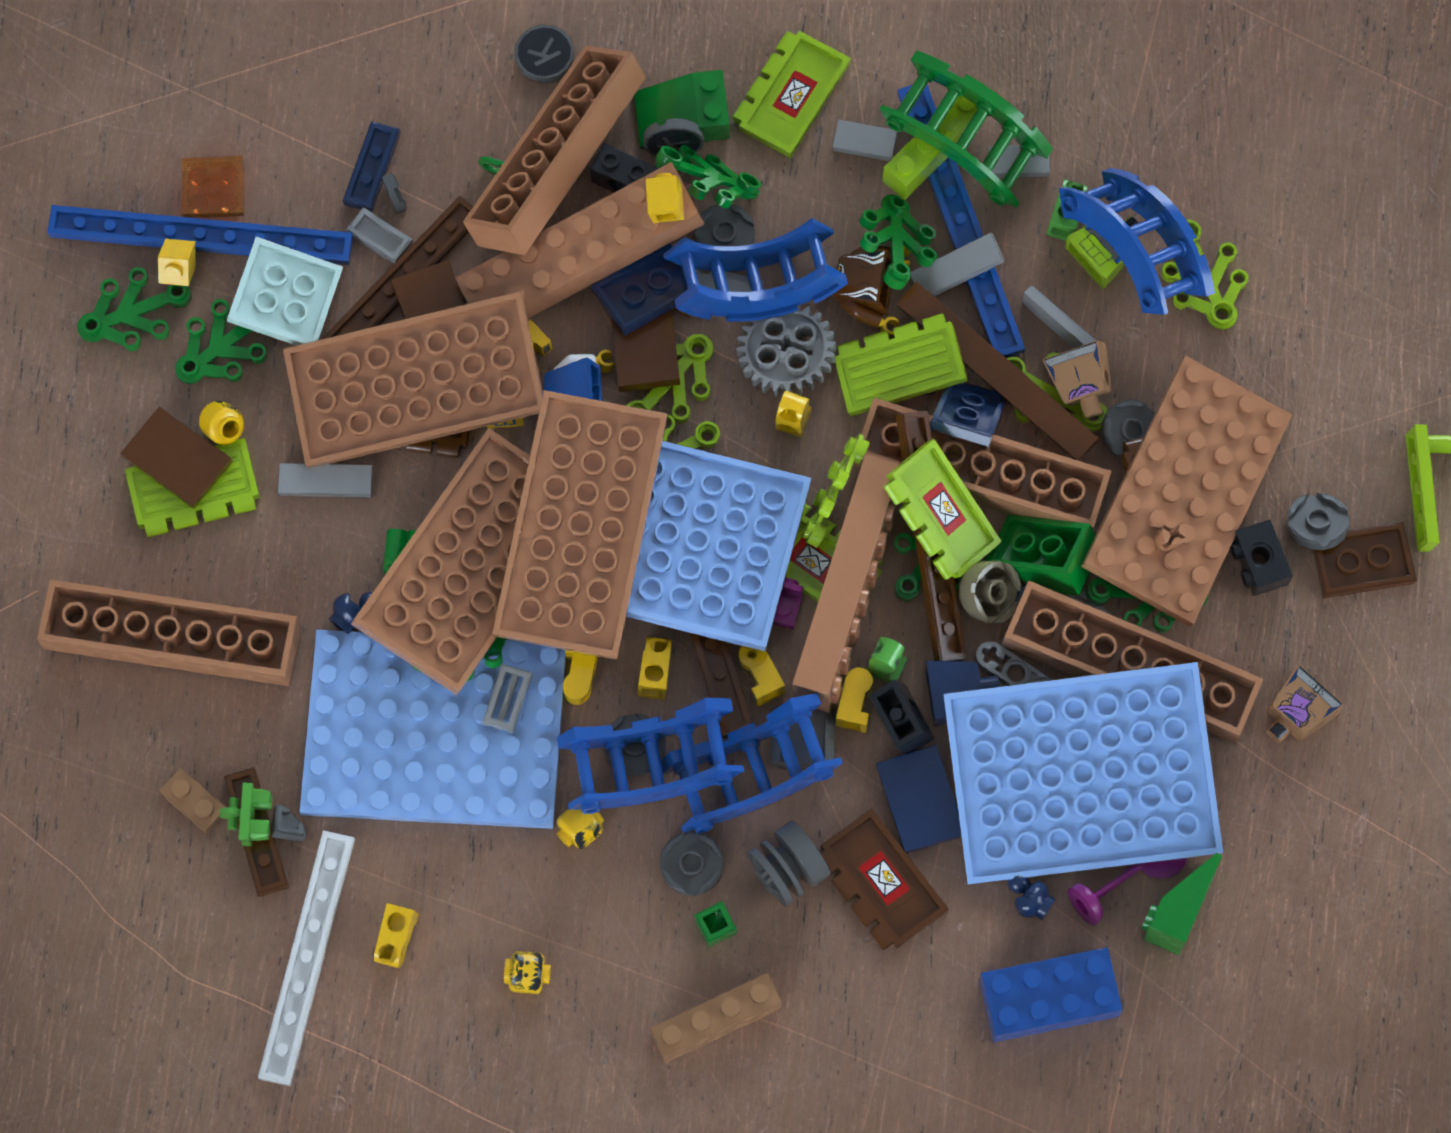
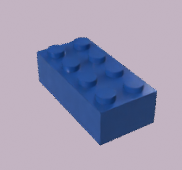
M1108 947L983 972L979 979L993 1043L1116 1018L1120 1016L1123 1010Z

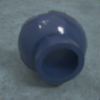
M366 592L361 595L359 606L350 599L351 595L349 593L337 597L333 602L334 613L329 618L330 622L339 630L345 631L346 634H349L352 629H357L351 623L373 592Z
M1019 875L1007 880L1008 888L1013 893H1024L1014 903L1019 915L1025 918L1035 916L1043 920L1055 901V898L1049 895L1047 886L1040 881L1030 883L1029 877L1023 878V876Z

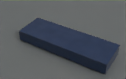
M371 121L344 195L343 205L360 210L364 207L373 212L383 184L382 177L387 173L401 134L400 129Z

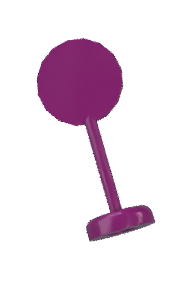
M1187 858L1134 864L1095 893L1083 884H1075L1068 889L1069 900L1080 917L1088 924L1094 926L1103 919L1104 913L1099 902L1100 898L1139 870L1156 879H1168L1175 876L1184 868Z

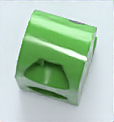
M1064 179L1062 187L1074 188L1086 192L1088 188L1086 185ZM1059 193L1046 235L1067 241V236L1077 230L1078 221L1063 218Z
M880 637L869 660L868 671L871 675L888 683L894 679L899 681L908 661L907 657L902 656L905 650L904 646L893 639Z

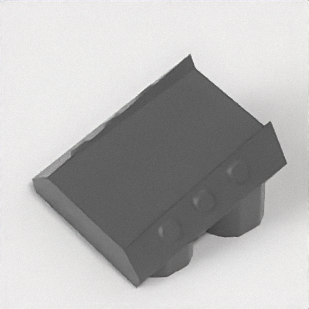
M780 706L772 707V711ZM831 708L829 713L815 709L811 712L812 717L810 720L825 761L834 759L835 709ZM795 723L789 727L790 732L788 735L800 768L805 770L813 763L799 724ZM771 736V764L788 770L777 739Z

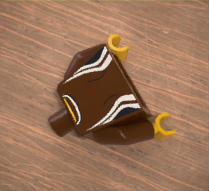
M880 245L875 252H867L862 247H859L850 254L842 255L838 259L837 270L846 274L848 284L834 293L833 297L840 303L843 311L859 322L873 328L879 326L881 327V332L888 330L886 324L898 327L900 322L896 317L882 318V315H887L891 287L883 279L885 271L891 264V247ZM904 246V257H908L910 251ZM904 260V263L909 266L910 261ZM888 330L890 338L895 337L894 332Z

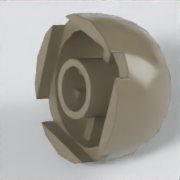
M996 560L980 561L974 564L962 576L959 584V599L962 607L971 617L986 623H1003L1014 614L1019 604V601H1015L1017 591H1021L1018 573L1010 564Z

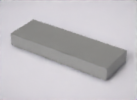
M989 233L936 259L931 267L922 266L910 272L914 283L917 281L933 296H936L1005 261L994 235Z
M1030 286L1024 292L1022 304L1073 349L1096 341L1034 286Z
M280 463L279 496L372 498L373 466L326 464L307 468L305 464Z

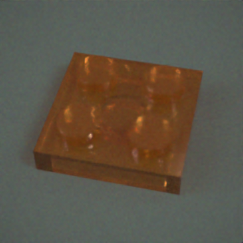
M243 156L182 158L183 217L244 216Z

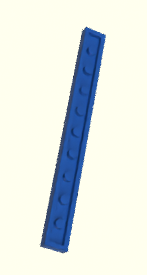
M912 85L897 90L900 104ZM926 85L908 116L925 125L936 110L928 85ZM948 157L928 177L953 248L957 250L983 237V233L957 163ZM993 267L967 280L966 283L988 343L1005 358L1023 354L1025 347L996 268Z
M58 205L51 206L47 231L49 238L162 248L165 239L195 241L196 251L243 256L250 255L255 238L259 237L340 265H349L353 235L350 232Z

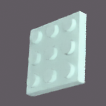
M256 237L227 322L296 346L318 341L343 267Z

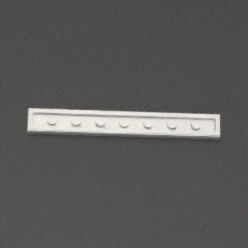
M324 830L322 832L258 1075L260 1080L291 1086L355 841L354 837Z

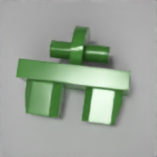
M243 783L241 809L238 808L239 798L231 797L229 808H221L219 810V817L228 819V830H237V820H240L238 839L242 841V846H252V841L269 839V820H254L255 810H271L272 793L268 790L255 789L253 783Z

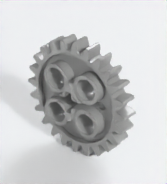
M797 306L798 311L764 320L750 321L751 327L742 326L744 336H738V345L741 347L736 348L737 356L740 357L738 359L739 367L745 368L743 370L745 379L752 377L751 383L753 387L762 383V393H766L770 388H773L774 397H777L781 390L791 392L793 389H796L797 393L801 396L803 394L802 387L807 386L810 390H814L813 381L816 380L823 383L822 372L831 373L829 363H835V354L832 352L836 351V342H833L835 339L834 332L828 331L830 329L828 321L821 322L820 312L811 316L810 306H807L803 311H800L799 306ZM774 330L782 332L780 335L777 336L768 335L770 332ZM802 336L811 337V339L806 342L798 340ZM767 357L775 359L771 363L761 362L763 359ZM795 363L804 364V366L799 369H794L791 367Z

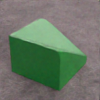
M723 901L694 914V920L708 948L737 933V928Z

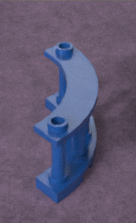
M1108 168L1102 171L1104 185L1086 192L1068 187L1059 188L1063 218L1073 219L1089 226L1113 247L1133 280L1142 313L1168 314L1166 299L1182 292L1188 295L1205 297L1215 293L1205 255H1199L1193 239L1197 238L1178 208L1155 186L1145 185L1139 181V176L1133 173ZM1106 197V200H1107V201H1113V202H1111V203H1109V204H1105V203H1103L1102 201H1100L1099 199H1102V198ZM1131 208L1140 214L1145 221L1129 227L1117 213ZM1156 230L1164 240L1167 248L1148 255L1138 236ZM1174 258L1181 280L1162 287L1154 266Z
M811 218L789 233L772 240L751 245L713 246L699 243L686 237L682 238L663 254L664 259L682 265L687 284V290L675 299L676 309L703 319L710 320L711 316L726 317L727 322H747L783 316L798 311L797 306L811 300L814 303L824 300L848 284L846 274L827 265L821 245L823 241L834 234L833 229ZM810 250L816 270L797 280L791 258ZM780 263L785 285L763 290L758 268ZM695 269L712 271L716 290L700 285ZM746 270L751 292H729L724 271Z
M817 693L790 698L780 707L767 714L768 721L755 727L754 723H750L727 734L729 740L723 742L726 760V755L739 750L746 752L761 794L739 802L732 782L720 785L727 806L705 813L698 791L688 793L686 797L693 816L681 826L683 833L695 830L696 834L707 832L714 828V824L750 813L786 798L815 782L824 781L834 776L833 771L843 763L840 757L825 761L810 720L812 717L811 712L821 705ZM795 723L799 724L813 763L804 771L800 768L788 735L790 732L789 727ZM771 736L777 739L791 778L774 788L771 786L758 750L759 742ZM709 741L694 745L697 765L708 762L709 765L714 766ZM682 750L670 751L661 760L663 774L674 772L675 775H679L680 780L686 778Z
M703 698L694 704L676 710V717L661 721L660 717L657 716L631 722L630 729L613 731L612 725L572 727L557 737L558 749H571L572 753L576 755L582 790L580 797L568 803V809H582L583 814H593L605 808L644 804L692 793L713 785L731 783L733 781L732 777L744 772L743 765H727L719 722L722 721L721 717L733 711L731 699ZM705 724L707 725L714 766L699 773L692 734L694 733V728ZM676 734L680 739L686 778L665 784L658 742H660L662 737ZM641 742L646 747L652 787L629 791L622 749L627 744ZM606 747V751L610 752L616 792L595 793L588 751L593 748Z

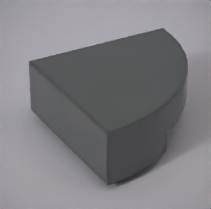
M390 173L383 176L384 188L396 214L405 211L407 206L398 189L399 185L394 174Z
M276 804L273 809L272 837L303 842L306 835L302 822H299L290 813V809Z

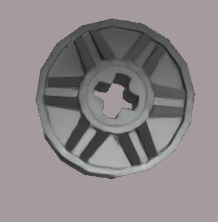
M789 821L774 832L779 846L777 849L768 841L763 840L760 842V846L764 855L754 847L747 852L754 872L761 884L786 907L793 902V898L787 888L797 897L803 895L799 882L801 878L811 887H815L831 875L825 860L814 843L794 821Z

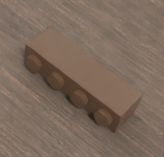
M768 973L651 1027V1036L664 1063H667L780 1010L782 1001Z

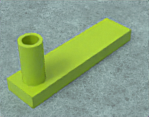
M1415 424L1405 434L1416 544L1417 552H1430L1440 543L1430 453L1451 454V435H1428L1427 424Z

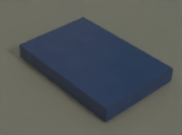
M670 243L592 285L593 293L624 336L675 308V299L687 290L682 265L664 259L663 254L673 247Z
M966 382L944 389L931 419L930 429L989 447L1004 410L1006 400L996 391Z
M937 745L876 763L891 814L906 854L962 837L958 808Z

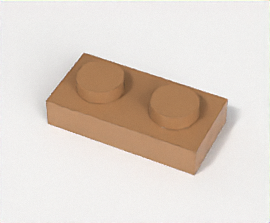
M181 768L159 790V793L206 834L221 819L219 817V810L226 808Z

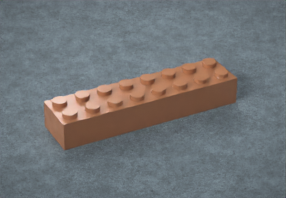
M584 46L464 219L463 223L478 247L520 255L527 253L646 77L632 52Z
M672 162L543 230L525 255L502 252L456 277V280L468 304L520 291L523 294L528 319L703 226L704 222ZM658 173H671L678 177L682 184L684 220L662 223L652 222L647 209V178H654V175Z
M873 398L861 434L864 436L863 439L869 441L865 454L901 464L903 460L895 415L919 411ZM928 414L929 423H931L933 416ZM930 429L932 440L935 439L977 504L1012 515L1087 523L1094 530L1112 471L997 435H993L991 443L987 447ZM863 459L859 464L854 462V466L861 467Z
M867 454L864 456L792 683L793 698L817 693L821 702L817 710L827 713L830 712L832 704L838 705L842 693L841 675L847 676L852 659L850 657L852 649L850 646L856 647L861 630L859 629L861 621L859 617L865 618L869 606L868 597L870 590L868 588L873 590L878 577L877 568L879 562L877 560L883 561L887 548L886 539L888 533L886 532H892L896 515H894L896 505H894L883 486L889 481L886 475L895 469L899 463Z
M50 579L37 640L44 650L290 686L301 625L297 616Z
M1028 581L1002 643L1003 647L1075 677L1198 662L1207 732L1234 744L1243 731L1263 682L1261 677L1031 581Z

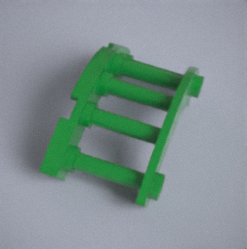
M916 50L911 58V62L917 69L918 77L897 110L885 105H881L879 109L886 119V125L896 132L904 131L915 136L952 159L988 192L990 200L997 205L1004 206L1007 204L1017 208L1020 203L1010 191L1029 159L1035 157V155L1048 158L1053 150L1052 146L1035 126L1030 129L1021 121L1024 115L996 92L968 74L961 78L949 71L950 64ZM934 81L946 87L948 91L925 125L908 116L928 82L932 83ZM964 97L975 104L977 110L958 141L954 143L937 132L957 98ZM991 116L1002 125L1003 131L983 163H981L968 153L966 149L986 117ZM1014 137L1020 145L1021 151L1001 181L992 170Z

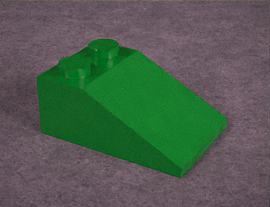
M723 69L693 72L637 90L634 94L640 149L645 148L643 145V135L650 125L658 122L659 126L665 124V120L672 118L689 120L699 125V130L703 131L704 142L730 139Z
M1008 514L998 534L1002 542L990 551L986 561L996 560L1010 564L1018 573L1019 579L1026 583L1031 581L1060 594L1079 596L1090 571L1082 568L1081 565L1096 536L1091 525Z
M1214 854L1164 895L1158 907L1153 904L1151 905L1141 929L1147 931L1143 939L1144 941L1174 954H1180L1222 855Z

